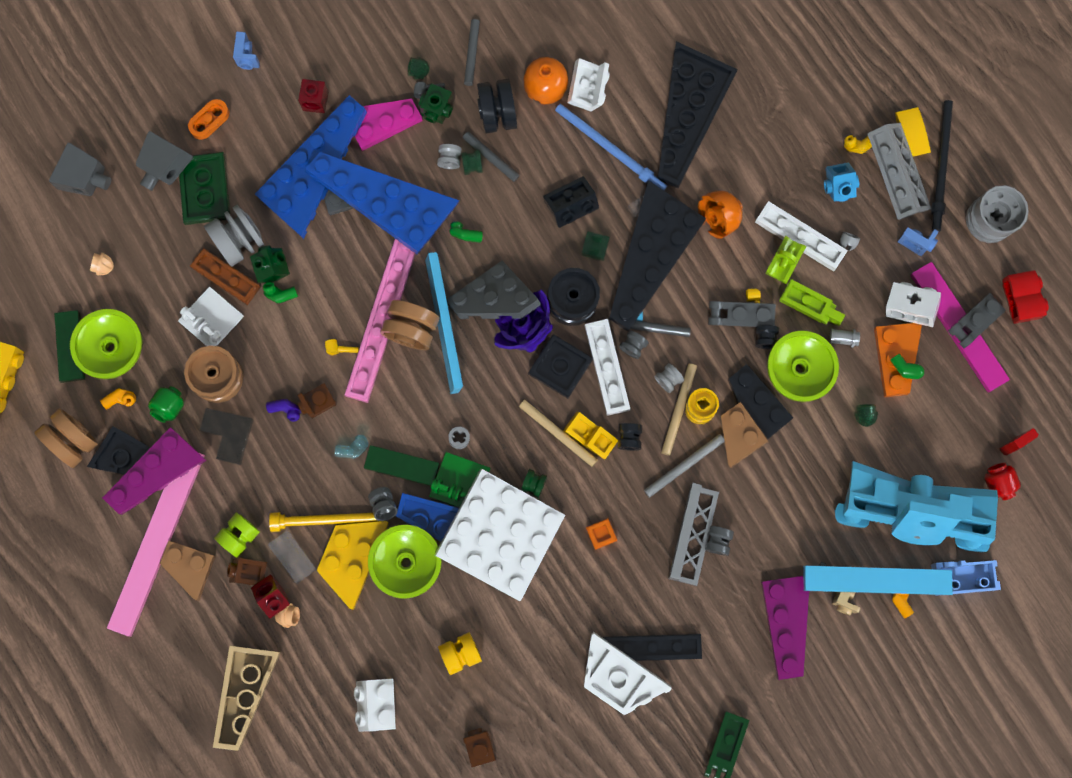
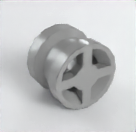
M453 144L440 145L438 149L440 158L437 160V165L444 169H458L460 167L458 157L461 155V147Z
M670 363L664 367L662 373H657L654 376L658 384L668 393L674 390L676 384H681L684 381L681 373Z

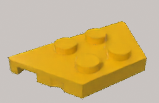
M387 521L335 525L317 568V572L352 610L356 606L369 574V551L376 538L387 530L389 526Z

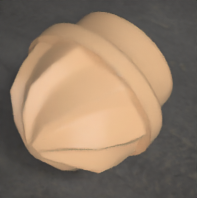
M102 252L101 255L94 253L90 271L96 272L98 276L111 272L114 267L111 258Z
M290 603L288 607L275 615L276 622L285 628L296 626L300 618V610Z

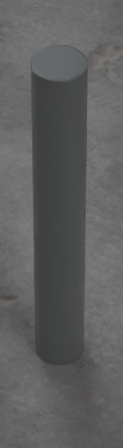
M472 19L470 25L464 84L467 86H472L474 80L480 21L477 19Z
M470 132L465 133L463 139L509 179L515 182L520 175L476 137Z
M637 320L631 327L634 330L689 337L691 330L688 327Z

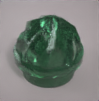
M418 56L417 58L411 57L407 75L412 76L415 80L424 78L429 73L427 61Z
M875 404L857 405L856 412H854L857 422L865 427L873 425L879 415Z

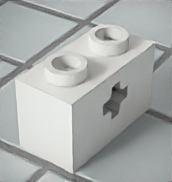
M893 282L886 305V317L933 327L941 302V292H937L929 287H914L907 282Z

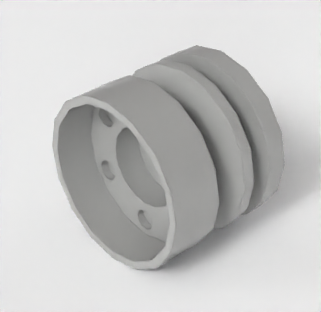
M1006 185L995 186L970 205L966 214L967 227L971 234L979 241L997 243L1019 230L1027 221L1029 212L1027 201L1015 188Z
M238 205L232 207L238 216L237 218L232 219L228 211L224 213L228 221L226 225H223L220 220L215 218L203 226L231 267L244 259L241 252L242 247H245L251 253L255 252L249 244L251 241L254 240L259 248L265 246L260 231L248 213L244 212Z

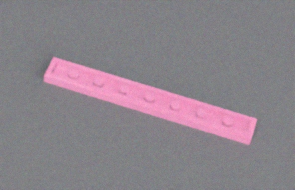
M396 239L394 240L345 392V397L366 403L369 401L388 339L380 334L383 321L391 319L387 314L390 302L392 300L401 301L416 255Z
M201 465L195 466L187 474L178 477L163 489L107 629L132 637L160 568V561L168 541H171Z

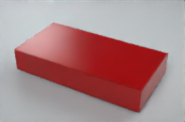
M1032 428L999 449L1003 455L1007 456L1036 439L1039 434Z

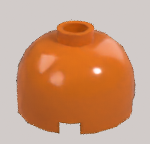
M540 57L532 61L526 68L523 78L524 90L528 97L544 105L553 104L561 100L569 83L568 73L564 65L551 57Z
M713 191L701 197L703 200L698 203V213L706 218V221L712 228V230L708 231L712 236L722 239L738 229L742 221V204L734 195L727 191Z

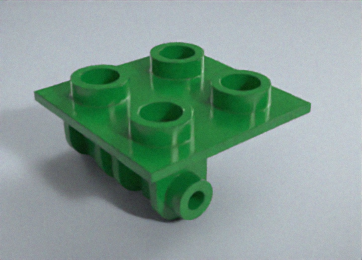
M446 452L437 477L431 485L432 490L429 497L460 508L480 469L489 472L491 468Z

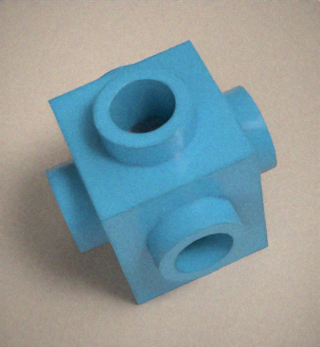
M850 163L827 166V180H824L825 193L829 194L833 201L839 202L857 197L856 188H859V178Z

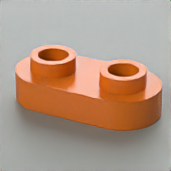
M219 99L211 100L190 119L188 129L194 138L199 140L208 138L228 119L229 109L225 102ZM217 111L222 112L219 116H215ZM200 127H205L203 131H198Z

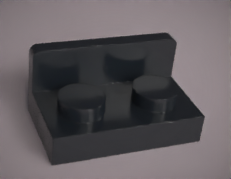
M584 176L543 196L544 202L553 214L559 228L599 208L596 193Z

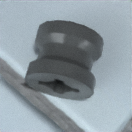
M629 330L626 335L627 339L621 342L619 348L627 355L639 359L641 350L647 347L649 342L642 335Z

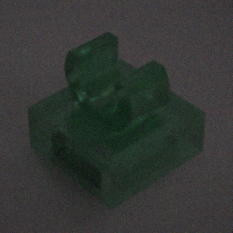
M587 231L581 255L604 261L610 237Z

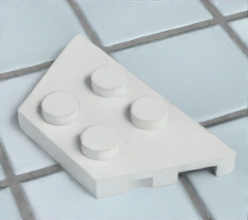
M595 632L591 634L584 687L620 713L626 715L635 710L639 705H645L656 696L664 692L667 693L672 689L671 685Z

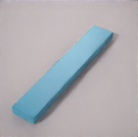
M428 253L425 262L435 314L440 318L438 331L450 394L459 393L463 387L438 253Z
M803 566L804 591L953 595L952 570Z

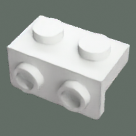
M580 58L577 59L574 65L567 103L588 111H593L602 106L606 97L604 93L605 84L608 82L610 75L608 72L609 64L604 62L601 65H596Z
M393 679L357 681L354 697L357 701L355 722L358 726V731L396 729Z

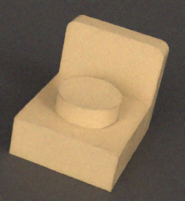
M836 592L832 604L838 606L837 611L851 616V613H859L861 609L848 603V599L852 600L856 592Z

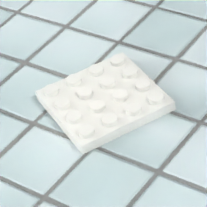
M480 469L439 545L435 556L512 598L521 601L565 515L489 472Z

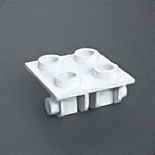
M209 287L190 308L187 306L182 308L180 311L182 317L178 322L206 346H217L244 316Z

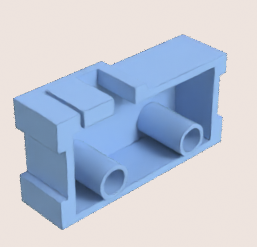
M964 560L931 564L933 570H952L953 594L1001 590L1000 581H997L995 569L997 567V560L966 563Z

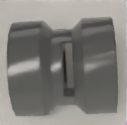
M380 487L370 492L368 499L373 507L372 511L375 519L387 521L395 517L398 510L395 502H393L391 490L386 487Z
M710 526L709 534L711 537L710 541L706 544L705 550L714 554L729 556V542L733 539L734 531Z

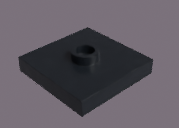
M553 334L528 372V375L569 399L593 361V358Z

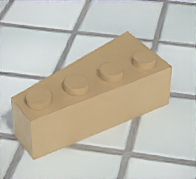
M229 646L213 748L236 751L241 749L281 652Z

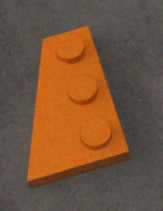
M907 323L877 326L874 328L884 397L910 394L912 379L903 378L890 360L896 355L901 354L906 363L915 364L922 328L921 324Z

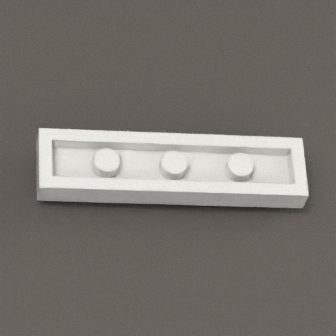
M769 201L755 221V223L782 240L787 236L793 241L805 245L806 248L803 253L833 272L848 251Z
M608 319L585 324L607 416L630 411Z

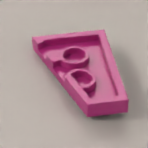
M412 98L363 106L367 114L354 137L361 150L364 151L423 121Z

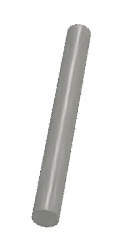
M718 434L647 487L644 490L645 494L649 498L724 443L723 436Z

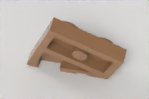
M741 402L721 415L727 460L730 468L769 442Z
M168 541L160 564L193 599L199 601L216 556Z

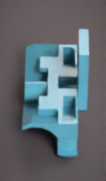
M852 461L845 504L839 503L837 505L835 518L840 524L859 528L867 527L870 521L892 525L891 534L895 538L910 544L938 545L946 537L950 536L951 538L955 537V543L961 549L987 552L996 535L998 493L997 490L935 486L933 485V479L926 475H915L911 477V481Z

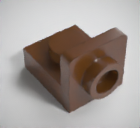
M325 383L304 395L302 392L297 394L300 399L297 402L298 407L303 415L308 414L311 418L337 405Z
M234 558L227 568V577H230L229 583L254 586L265 578L267 562Z
M482 728L468 731V737L463 738L467 748L471 767L496 761L489 732H483Z

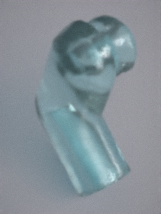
M357 435L355 437L356 440L350 446L336 445L335 457L358 458L368 448L369 442L366 436Z

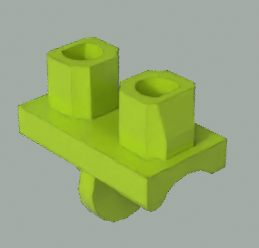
M785 236L765 274L787 284L806 246Z

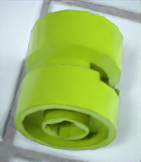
M236 512L227 522L229 527L222 528L214 539L229 553L238 558L247 548L246 542H252L260 531ZM238 530L242 532L240 537L234 534Z

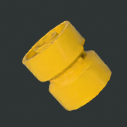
M707 388L695 390L689 396L685 405L687 418L695 424L708 423L719 408L717 395Z
M470 632L457 637L455 643L448 641L438 646L450 675L462 671L464 665L471 667L482 662Z

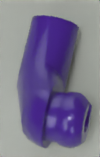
M288 399L266 403L268 413L283 411L287 413V418L293 422L300 418V408Z

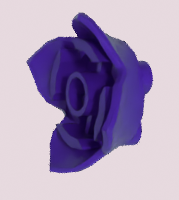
M542 290L533 292L541 305L522 319H513L512 316H500L499 319H495L496 324L500 328V332L496 333L494 337L495 346L504 349L525 350L530 353L535 351L537 346L545 340L546 336L552 331L553 325L549 319V301Z

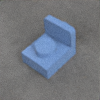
M236 32L233 58L238 67L251 70L259 68L260 62L257 56L252 54V42L249 41L246 32Z
M907 228L901 235L898 243L922 256L926 251L931 252L938 242L935 237L939 231L934 229L926 239L920 231Z

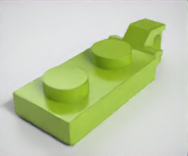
M790 280L779 300L781 303L826 325L830 322L840 326L845 318V314L835 310L837 305L832 303L833 300L794 280Z

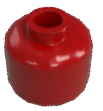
M998 463L989 467L984 477L988 489L997 490L998 498L1001 497L1002 500H1009L1015 497V492L1021 487V482L1015 468L1011 465H1006V463Z

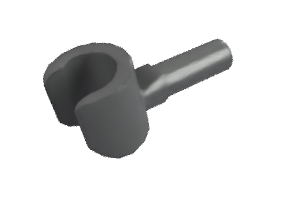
M417 82L414 86V97L420 99L422 94H426L430 84L426 85L424 82ZM445 83L434 84L445 89Z

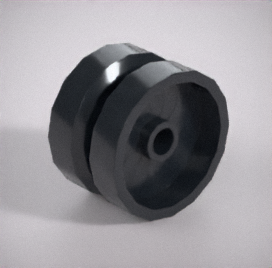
M509 78L497 80V95H493L492 85L489 82L478 83L479 98L477 101L485 134L497 132V117H501L502 126L505 130L517 129L515 106Z
M567 268L558 272L552 278L547 293L551 316L557 322L567 326H578L587 322L594 315L600 299V287L596 279L588 271L580 268Z

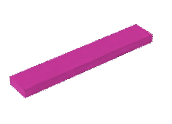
M930 262L913 272L910 276L918 288L929 287L937 292H941V302L937 317L948 332L966 313L933 263ZM949 333L988 393L1010 380L981 335L963 349L959 344V339Z

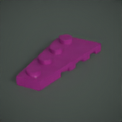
M170 427L102 499L118 514L123 515L148 499L156 491L162 490L170 482L178 477H182L189 470L207 460Z
M803 576L763 581L761 585L777 680L803 677L809 591H804Z

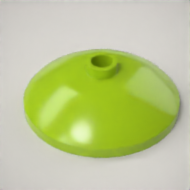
M101 309L85 316L76 325L70 340V351L75 364L87 375L98 379H112L125 374L135 365L142 350V335L138 325L127 314L114 309ZM111 344H114V349L112 351H108V347Z
M795 331L786 334L774 344L768 356L767 370L771 383L780 394L794 401L810 402L823 397L832 389L838 377L839 361L834 348L824 337L810 331ZM796 365L802 366V373L796 371Z
M398 525L385 530L373 542L368 555V569L373 582L381 591L395 598L407 599L425 593L436 582L441 570L442 560L435 556L438 545L428 532L413 525ZM406 558L411 561L409 567L402 566V561Z

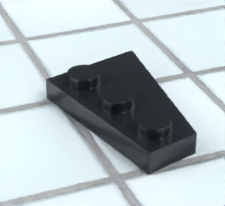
M747 364L728 379L737 404L741 402L767 439L793 419L792 415Z
M112 426L87 467L125 475L150 447Z

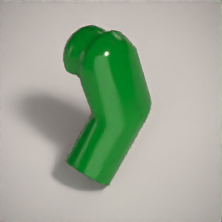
M458 221L451 223L449 232L452 237L481 243L482 231L462 229L463 224Z
M267 282L263 285V294L275 303L280 304L298 297L295 286L281 290L274 286L272 282Z
M901 354L896 355L890 360L903 378L920 379L924 376V368L921 365L906 363Z

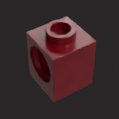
M302 79L298 101L303 111L325 114L329 94L325 82Z
M272 574L251 587L257 604L269 619L290 605L284 589Z

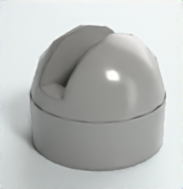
M843 232L840 238V246L846 248L848 245L847 250L851 251L858 246L860 238L851 233Z

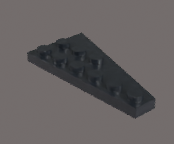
M677 41L674 51L658 179L679 189L738 69Z

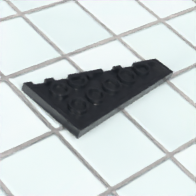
M648 181L609 316L611 321L626 331L631 329L706 221L705 217L650 181Z

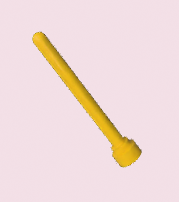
M274 512L269 515L270 532H281V529H286V526L378 522L373 513L286 517L285 514L281 515L280 512Z

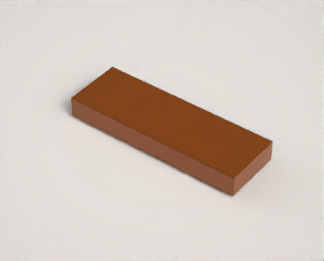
M204 247L190 265L193 270L247 306L261 288L259 284L234 267H231Z

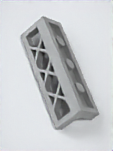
M901 123L886 124L867 133L897 219H904L913 214L930 210L931 207Z
M691 484L668 579L697 586L719 492L702 488L700 484ZM700 493L712 496L711 505L704 510L698 504ZM709 510L707 518L704 513ZM701 515L706 526L704 530L696 533L692 527L696 517ZM704 533L703 539L701 541L699 536ZM696 538L701 547L700 552L691 557L687 551L688 543ZM696 557H698L697 565L693 561ZM688 562L695 569L693 579L681 577L683 565Z

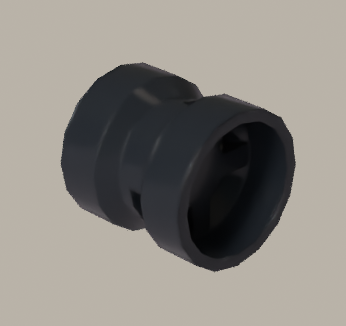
M635 423L619 424L618 432L621 436L618 440L617 448L627 451L641 450L642 442L639 440V435L642 433V425Z

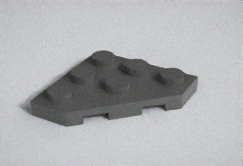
M503 260L447 299V304L459 319H469V316H480L482 319H499L500 316H512L513 319H522L541 305L538 298Z

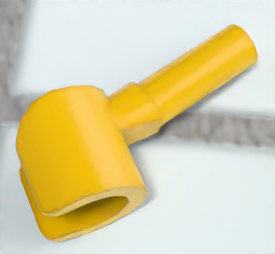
M756 288L747 289L746 301L760 303V291Z
M336 339L325 341L326 352L329 355H336L339 352L358 353V347L338 346Z

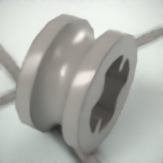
M463 427L453 428L448 435L449 443L455 449L465 448L470 441V434ZM456 432L459 435L465 434L466 437H463V440H465L463 443L453 441Z

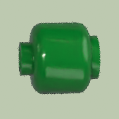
M172 386L169 388H158L148 403L150 415L163 423L175 420L184 407V400L181 397L182 393Z

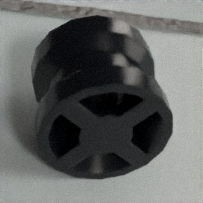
M772 325L757 326L755 333L758 335V339L755 341V347L772 349L778 341L779 327Z

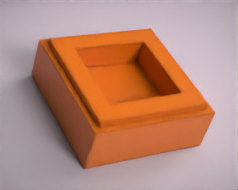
M608 518L586 527L595 550L617 542Z

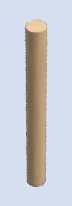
M689 363L687 366L684 381L681 385L661 451L662 454L669 456L671 454L697 366Z
M524 400L519 407L581 459L591 467L595 465L598 459L529 402Z

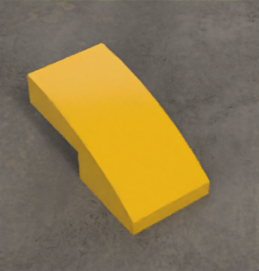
M919 108L895 112L896 122L902 125L912 156L931 153L927 132Z
M580 412L574 414L563 430L570 437L604 460L618 442V439L601 426L594 424Z

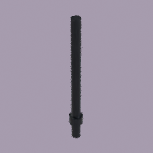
M945 100L943 105L935 198L931 205V214H933L932 231L936 229L939 232L942 226V215L945 214L946 209L944 194L953 101Z

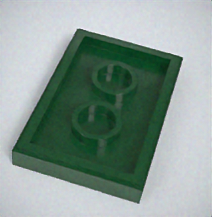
M217 152L194 155L179 175L183 223L185 225L211 222L215 218L220 221L227 220L224 213L228 211L230 214L225 154Z

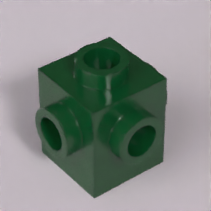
M432 83L430 84L427 93L422 94L418 104L421 115L426 121L443 124L445 118L450 117L453 110L452 91Z
M270 245L263 246L258 249L256 254L250 256L258 283H275L290 274L282 248H272Z

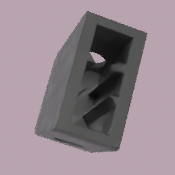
M149 131L136 161V166L146 171L140 184L153 191L158 180L168 185L173 184L192 160L193 156Z
M67 143L49 182L58 190L92 196L96 187L107 190L111 184V178L103 175L105 167L97 159L71 143Z

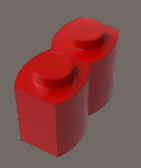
M1035 270L1007 275L1002 279L1010 315L1014 324L1042 319L1047 315L1049 309L1048 301L1046 298H1043L1041 293L1043 282Z

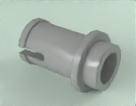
M831 329L830 344L850 345L851 348L859 346L860 332H856V329H852V331Z

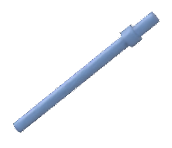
M562 104L557 106L555 110L557 113L638 174L640 180L646 184L650 181L665 191L667 185L654 176L652 170L641 166Z

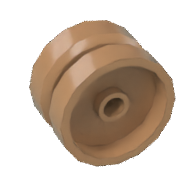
M392 300L387 310V314L391 319L383 321L380 334L395 343L409 348L429 350L433 340L429 332L437 329L440 320L439 316L419 305Z
M209 345L199 348L190 355L184 369L185 380L190 389L208 402L221 403L228 401L237 395L242 387L244 377L242 367L227 350L219 346Z
M58 408L50 416L51 422L58 430L49 424L43 423L34 433L61 461L71 468H75L83 459L82 454L75 446L84 452L90 453L98 445V442L77 419L63 409Z

